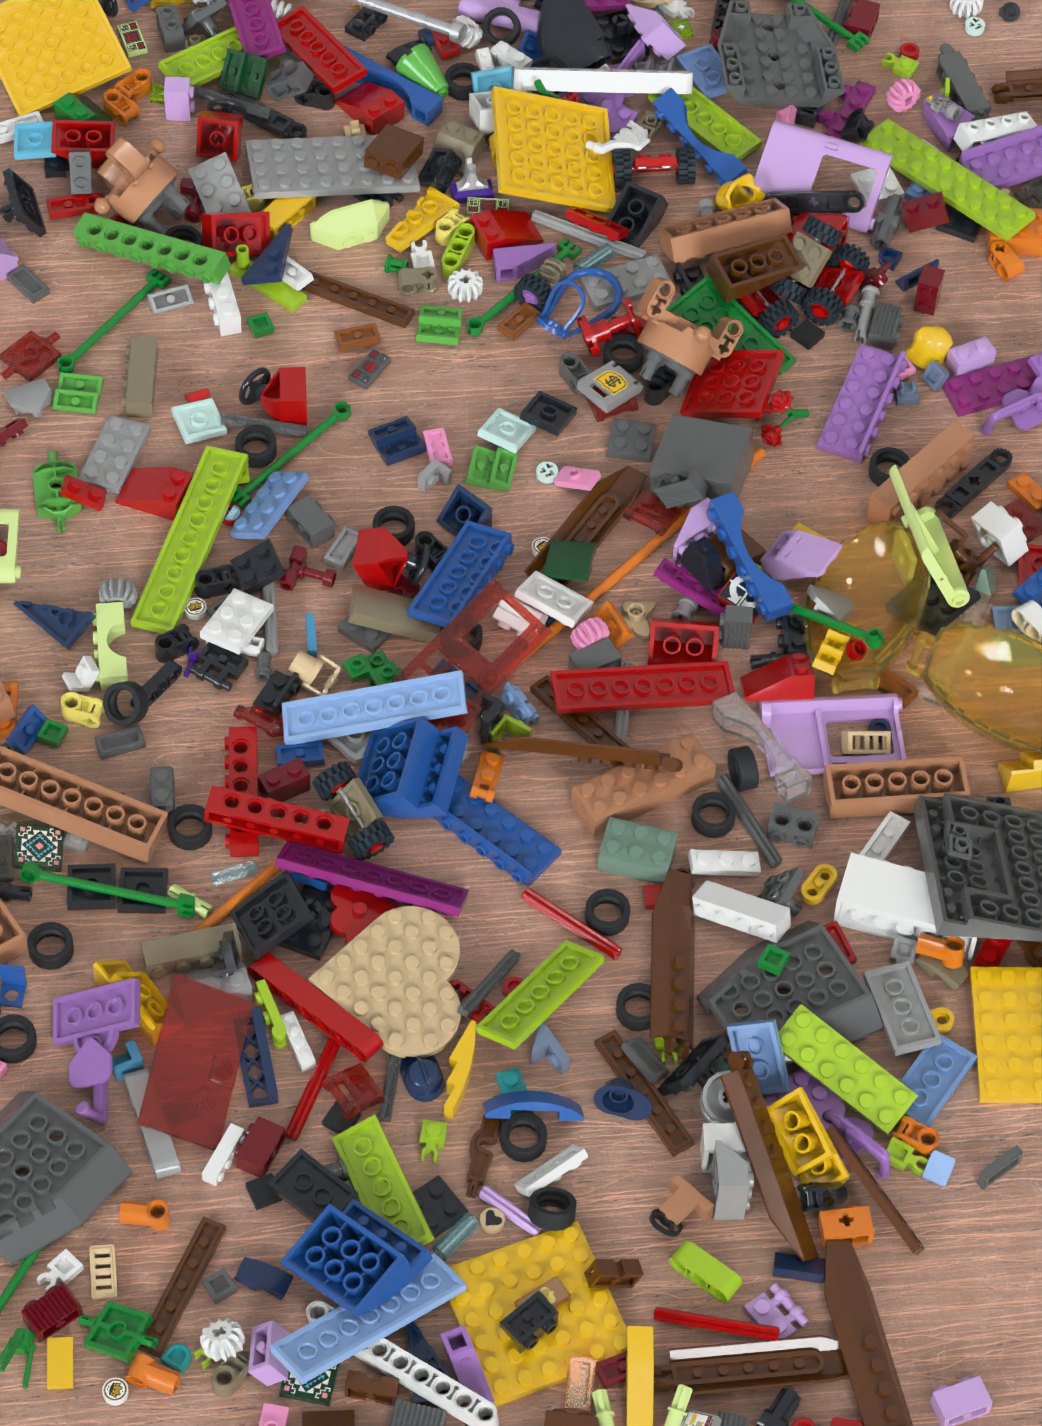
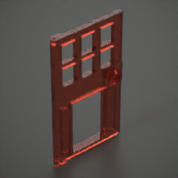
M493 578L391 681L392 683L405 681L419 667L429 676L443 674L455 664L465 673V683L472 679L482 688L470 701L466 699L468 713L456 715L453 719L450 717L436 719L446 729L455 726L459 727L482 704L484 694L490 696L552 631L504 590L502 585ZM501 600H504L530 625L491 664L463 638ZM436 650H439L449 660L436 672L425 661Z

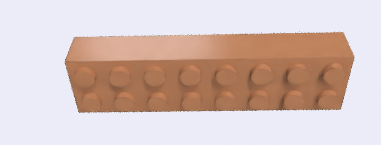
M0 746V805L148 864L167 828L168 812Z

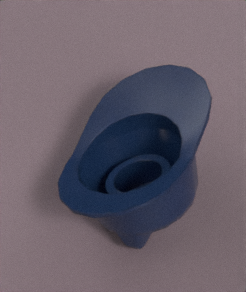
M434 1055L426 1058L408 1056L402 1058L400 1074L409 1095L421 1102H429L438 1098L443 1092L445 1083L442 1071Z
M615 1078L605 1082V1085L598 1089L594 1095L596 1107L608 1114L639 1121L649 1117L652 1112L650 1100L643 1093L636 1091L629 1081L622 1078Z

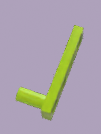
M244 244L236 247L237 260L229 268V273L239 280L254 263L249 260V248ZM284 281L249 285L292 313L307 301L306 294L296 291Z

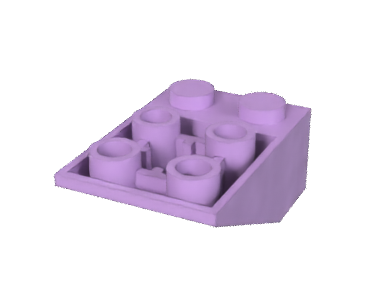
M631 4L625 5L629 11L628 17L635 24V29L642 35L641 39L647 46L650 44L653 46L652 50L658 57L662 55L668 61L686 46L681 36L658 12Z
M708 497L691 508L674 544L672 563L679 567L682 565L680 560L691 542L716 534V527L713 522L709 521L706 514L710 502Z
M801 530L782 531L760 559V562L774 580L820 577L826 572L829 564L837 558V554L843 546L840 543Z

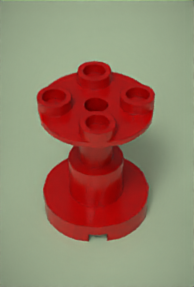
M629 298L621 299L626 314L606 322L603 318L589 324L585 315L576 318L578 327L582 328L584 342L593 358L601 355L598 344L613 338L612 333L631 326L636 337L639 338L642 326L638 316H635L633 313V306Z

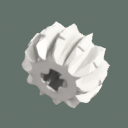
M950 0L949 6L953 11V15H959V18L965 17L968 19L980 14L984 0Z
M464 15L453 19L451 24L458 21L466 24L468 28L466 38L460 45L467 49L478 45L483 33L480 25L476 24L475 20L473 21Z
M461 267L460 272L453 271V274L448 278V292L453 300L458 299L460 303L463 300L469 303L471 299L477 301L478 296L483 291L482 277L479 276L478 271L472 272L471 268L464 271Z
M219 1318L216 1323L209 1322V1328L202 1329L200 1344L208 1358L214 1359L215 1362L222 1358L226 1362L228 1357L236 1358V1352L243 1351L245 1336L237 1321L233 1322L230 1318L222 1321Z

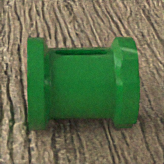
M391 254L387 255L384 266L385 273H389V271L398 273L403 268H409V258L400 259L392 257Z

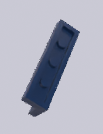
M261 1007L251 1008L252 1017L233 1020L249 1108L278 1103V1091ZM253 1025L254 1031L247 1037L240 1033L239 1027ZM249 1044L258 1049L253 1058L244 1054V1050ZM253 1065L262 1070L257 1080L248 1075V1071ZM258 1086L266 1091L267 1097L253 1100L252 1093Z

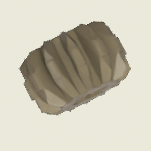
M550 257L541 265L538 275H540L541 280L544 278L546 280L545 283H549L551 285L550 289H552L567 275V266L561 260Z

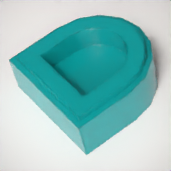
M183 1344L172 1345L167 1349L160 1361L163 1365L181 1372V1375H183L191 1363L190 1349Z

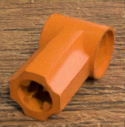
M924 933L920 934L916 945V953L942 960V964L950 969H957L963 965L964 940L954 936L941 939Z
M123 1200L119 1210V1222L123 1224L150 1226L156 1231H163L171 1224L169 1208L163 1200H153L150 1203ZM163 1213L161 1217H153L155 1214Z
M136 1354L125 1379L133 1386L139 1388H146L148 1386L173 1395L178 1389L182 1375L181 1372L157 1364L153 1358L147 1355Z

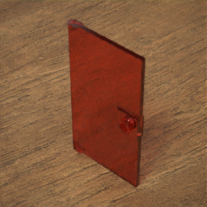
M174 974L137 1124L215 1151L221 1141L253 1002L194 981L181 974Z

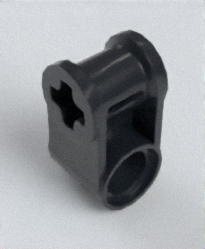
M313 80L305 93L294 96L295 101L302 106L325 111L335 106L334 94L323 83Z
M858 108L849 115L841 131L842 140L855 144L867 140L868 134L875 124L864 114L865 110L863 108Z
M660 367L652 376L651 381H646L644 400L651 406L661 404L671 394L668 390L676 376L669 372L667 367Z
M422 531L415 537L414 552L416 554L422 544H429L430 557L427 566L433 572L448 550V547L442 544L432 533Z
M223 564L219 567L198 571L195 576L196 595L202 599H209L223 594H230L234 588L238 590L240 584L233 575V566Z
M180 624L174 629L156 637L155 657L159 662L167 663L170 660H175L188 654L190 646H193V651H195L200 642L189 632L190 629L187 624Z
M808 1182L797 1186L798 1191L801 1192L803 1212L831 1210L844 1203L848 1198L847 1188L840 1182Z

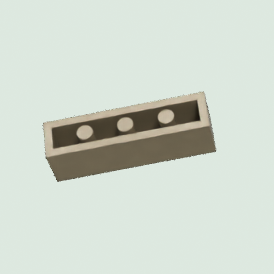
M131 337V345L126 347V357L129 358V362H125V375H128V378H124L123 389L126 391V395H122V408H126L127 417L153 418L158 361L157 337Z
M233 922L141 942L142 956L149 978H161L167 974L185 973L191 969L213 966L215 958L219 957V941L222 940L224 932L231 930L234 932L239 956L242 959V947L236 923Z

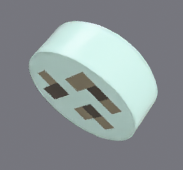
M970 17L965 22V32L971 36H979L984 32L985 22L981 18Z
M552 462L540 463L536 468L537 479L546 484L554 482L553 480L558 474L557 466Z

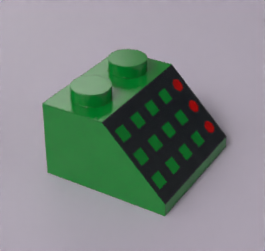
M68 92L53 102L55 120L113 121L110 115L83 95Z

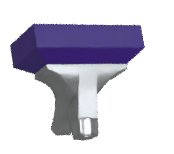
M465 158L463 178L456 183L450 184L452 199L462 204L468 202V197L494 198L491 179L480 177L472 158Z

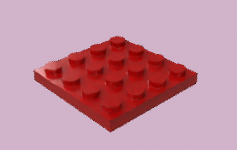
M783 349L733 350L728 357L721 358L720 361L711 357L702 375L695 374L693 376L680 410L681 416L692 418H763L785 357Z

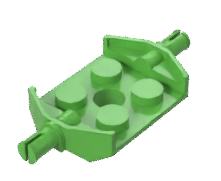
M49 451L48 463L39 464L32 471L37 515L56 521L57 531L61 532L60 525H62V531L65 532V520L82 511L81 503L61 496V487L53 489L51 486L54 484L62 485L66 474L78 479L77 468L68 461H59L56 451H53L54 457L52 458V452Z

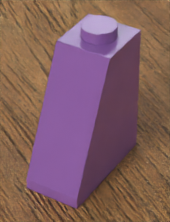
M939 92L933 95L934 97L947 98ZM925 100L922 117L944 150L948 152L957 144L953 138L959 123L975 121V115L962 108L960 118L953 122L941 112L936 114L930 108L931 104Z

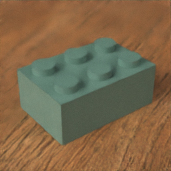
M609 817L598 855L597 870L654 884H663L668 870L672 866L677 848L678 832Z

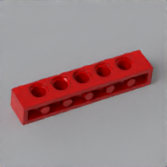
M257 726L229 727V736L224 737L225 750H229V756H225V770H229V775H225V787L229 790L244 791L258 796ZM230 828V834H225V848H230L231 857H259V834L247 831L239 832V829Z
M216 786L211 787L204 813L205 822L342 854L350 818L340 814L321 812L318 809L300 807L294 803L279 802L272 798L258 797L248 792H237L226 787Z

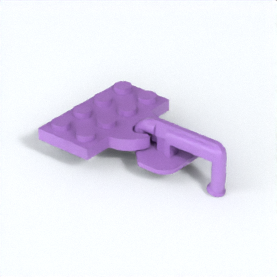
M639 39L620 65H611L609 68L629 70L635 62H645L644 41ZM561 91L558 96H567L570 91ZM577 92L580 103L608 109L610 140H613V137L622 128H628L627 124L630 120L636 122L639 118V112L624 106V98L633 96L635 93Z
M1042 352L1030 357L1027 361L1037 376L1030 388V392L1015 389L1006 393L1002 398L1003 407L991 412L986 421L981 425L980 430L982 434H991L995 423L1009 416L1015 426L1021 430H1029L1041 423Z
M136 978L53 998L52 1044L59 1047L74 1043V1048L78 1052L69 1064V1082L77 1089L94 1085L93 1109L89 1106L88 1102L83 1101L77 1106L76 1112L100 1125L105 1124L108 1119V1079L112 1074V1054L110 1052L118 1041L120 1031L140 1027V980Z
M801 1067L789 1077L791 1089L788 1092L772 1093L765 1098L768 1107L797 1088L803 1087L825 1130L831 1126L837 1127L857 1155L864 1149L879 1161V1166L876 1168L878 1178L887 1179L890 1176V1153L873 1140L874 1131L871 1126L858 1117H845L843 1100ZM834 1145V1147H835L836 1151L838 1152V1154H839L841 1160H842V1161H846V1160L844 1159V1157L841 1155V1153L839 1152V1150H838V1149L836 1148V1146Z

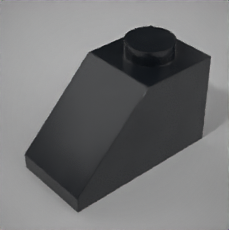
M705 537L691 542L680 562L708 592L724 586L725 580L719 551Z

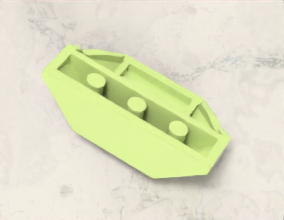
M370 199L331 210L317 221L310 223V239L313 242L336 250L377 240L390 219V205L388 202Z

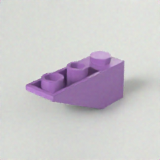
M548 243L493 249V268L496 282L517 280L525 274L540 268L546 259L555 256L556 244Z
M465 1325L440 1334L444 1350L458 1383L488 1401L495 1402Z

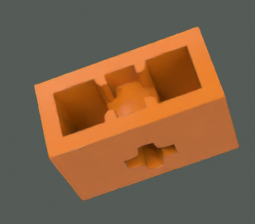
M851 1205L843 1209L833 1208L831 1210L819 1211L817 1225L822 1250L826 1249V1241L850 1239L853 1246L872 1244L874 1228L869 1206Z

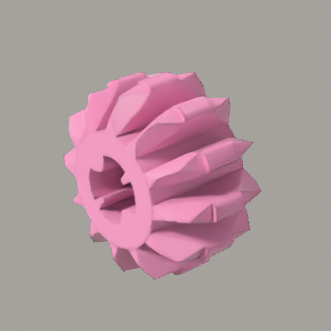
M901 78L899 82L895 81L894 85L890 86V91L886 93V101L894 111L905 113L907 109H912V106L917 104L916 100L921 97L919 95L921 90L913 80Z
M594 617L578 625L572 631L570 638L575 648L580 650L608 638L610 632L608 626L601 618Z

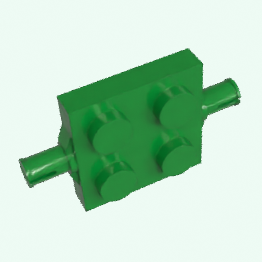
M107 1301L103 1310L95 1318L85 1314H81V1317H79L80 1325L90 1327L89 1334L83 1343L86 1349L130 1363L140 1345L154 1349L156 1347L155 1344H158V1338L146 1335L154 1320L151 1314Z

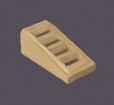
M842 731L841 753L891 754V731ZM860 736H863V749H860ZM870 736H872V749H869ZM878 736H882V750H878Z
M115 1245L90 1246L92 1301L118 1299ZM111 1265V1268L96 1269V1266ZM99 1276H111V1278L97 1279ZM112 1285V1289L97 1290V1286Z

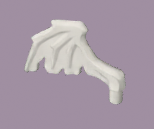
M630 120L627 124L628 128H622L619 133H616L613 140L603 144L589 140L586 143V148L599 154L623 148H632L640 151L651 140L647 138V129H643L637 123Z

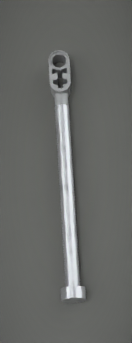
M344 0L448 35L450 41L459 44L465 40L467 35V25L458 21L451 24L382 0Z

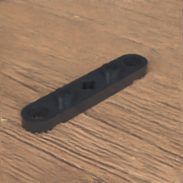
M223 91L224 96L225 94H227V96L229 95V97L231 95V98L232 96H234V98L236 97V99L238 97V101L241 98V100H245V103L246 101H250V104L252 102V105L253 103H257V106L259 104V107L260 105H262L263 107V104L258 103L244 95L241 96L235 91ZM271 109L268 119L248 113L244 118L284 139L307 138V128L304 124L297 123L294 119ZM294 131H300L301 134H299V135L297 134V136H296V134L293 135L292 132H294Z
M770 191L763 198V200H767L770 197L777 198L789 208L790 213H858L863 209L866 202L864 195L859 191ZM812 197L815 198V201L819 202L815 207H813L812 203H809ZM851 197L858 198L860 202L858 207L851 206L849 203Z
M1003 448L994 449L990 455L980 461L952 486L944 496L936 501L935 510L937 511L941 506H949L951 510L944 513L948 518H953L1011 466L1012 453ZM996 457H1004L1006 462L997 461Z

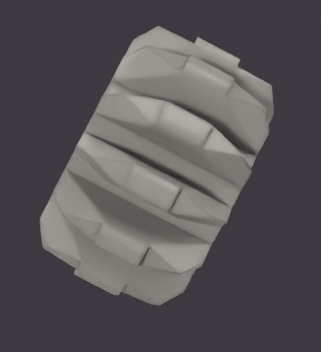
M111 577L110 580H103L99 588V600L101 603L123 602L124 610L125 608H132L137 599L135 583L129 582L127 578L121 579L120 577Z

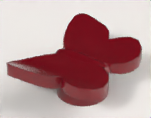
M890 261L878 269L876 267L867 269L864 274L865 278L858 289L867 286L869 283L877 288L883 286L888 281L885 273L892 265Z

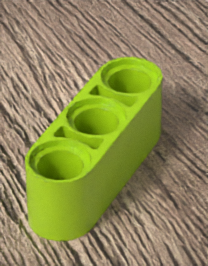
M469 223L458 225L442 256L441 274L446 280L453 274V271L460 272L461 267L462 269L464 268L474 248L475 228Z
M684 1240L669 1258L670 1265L676 1271L723 1303H727L743 1284L741 1277L691 1241Z

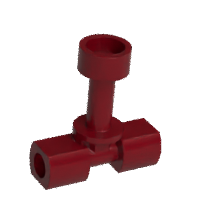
M182 178L180 182L181 194H188L194 198L192 205L186 208L184 217L189 222H199L202 213L200 209L201 199L193 180Z
M294 546L289 557V569H284L286 575L280 579V588L293 591L297 580H303L304 576L322 580L323 586L332 588L336 580L337 571L327 568L323 572L308 568L305 562L307 549L301 546Z

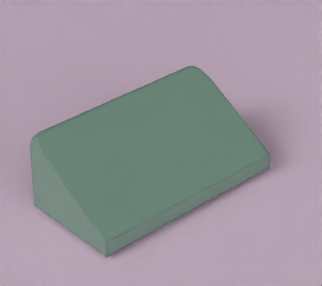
M988 564L981 569L975 590L987 595H992L997 591L993 565Z

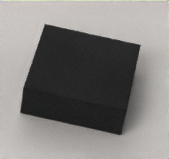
M806 319L791 332L790 337L807 350H810L824 338L825 331Z
M336 1100L322 1120V1125L339 1134L356 1125L361 1117V1112Z
M272 1173L245 1183L256 1211L283 1201L282 1198L268 1188V1182L274 1177Z

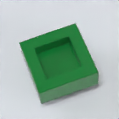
M267 312L247 318V324L254 338L275 333L274 325Z
M47 718L37 734V741L58 749L69 732L68 726Z
M768 944L757 961V967L780 976L790 959V953Z

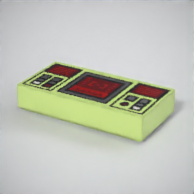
M137 21L117 25V30L128 58L148 54L147 46Z
M468 197L467 217L489 209L509 210V199Z

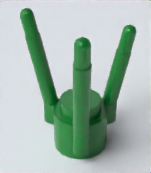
M17 1328L13 1337H10L7 1346L0 1354V1364L2 1363L0 1372H4L14 1353L24 1355L27 1352L23 1378V1389H27L33 1354L37 1346L33 1344L35 1336L31 1331Z

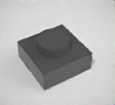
M224 1268L202 1280V1285L215 1304L237 1292L236 1285Z

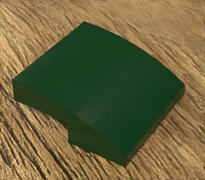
M228 48L218 88L226 91L232 90L238 94L261 99L270 59Z
M552 540L543 575L551 579L588 581L592 572V561L596 553V543Z

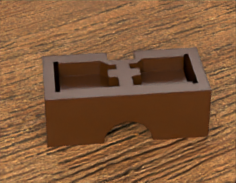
M595 1259L584 1272L589 1288H633L644 1275L639 1259H621L619 1262H614L613 1259Z
M348 1370L345 1382V1397L365 1401L366 1399L375 1400V1403L395 1405L399 1394V1379L381 1376L378 1381L373 1382L368 1380L365 1372Z

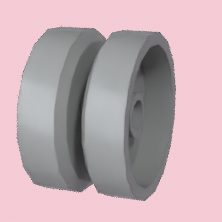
M731 1070L721 1071L708 1079L700 1093V1109L708 1122H736L729 1102L725 1103L723 1101L727 1096L720 1078L721 1075L730 1073Z

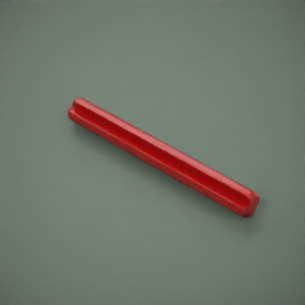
M526 888L522 893L523 901L609 957L617 959L622 953V948L531 888Z
M331 1037L326 1042L285 1131L287 1139L292 1141L298 1140L341 1045Z
M656 1307L654 1310V1320L774 1341L778 1340L780 1328L776 1326Z

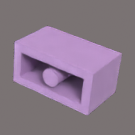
M165 77L164 101L166 120L191 121V113H195V100H191V98H194V86H190V77Z
M986 336L954 347L948 351L946 368L955 377L994 366L996 350Z
M273 1320L253 1327L251 1334L248 1372L266 1386L288 1379V1370L271 1353V1345L290 1335V1333Z
M980 1376L962 1378L957 1384L949 1387L948 1385H942L934 1390L930 1400V1405L940 1426H955L989 1414L993 1404Z

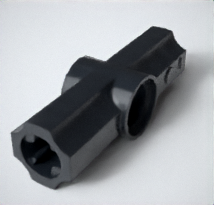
M782 1387L770 1408L764 1410L756 1426H788L789 1420L800 1405L802 1398L792 1389Z

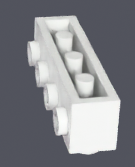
M1027 111L959 123L953 139L960 149L964 151L968 148L1032 129L1037 124Z
M228 271L220 285L203 282L205 294H209V308L214 311L212 313L215 326H218L220 335L227 336L242 333L241 315Z
M708 880L704 882L692 897L694 915L775 943L791 927L790 908Z

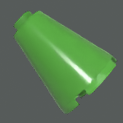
M424 43L411 48L413 51L408 56L404 54L396 65L398 74L445 98L449 93V85L430 48Z

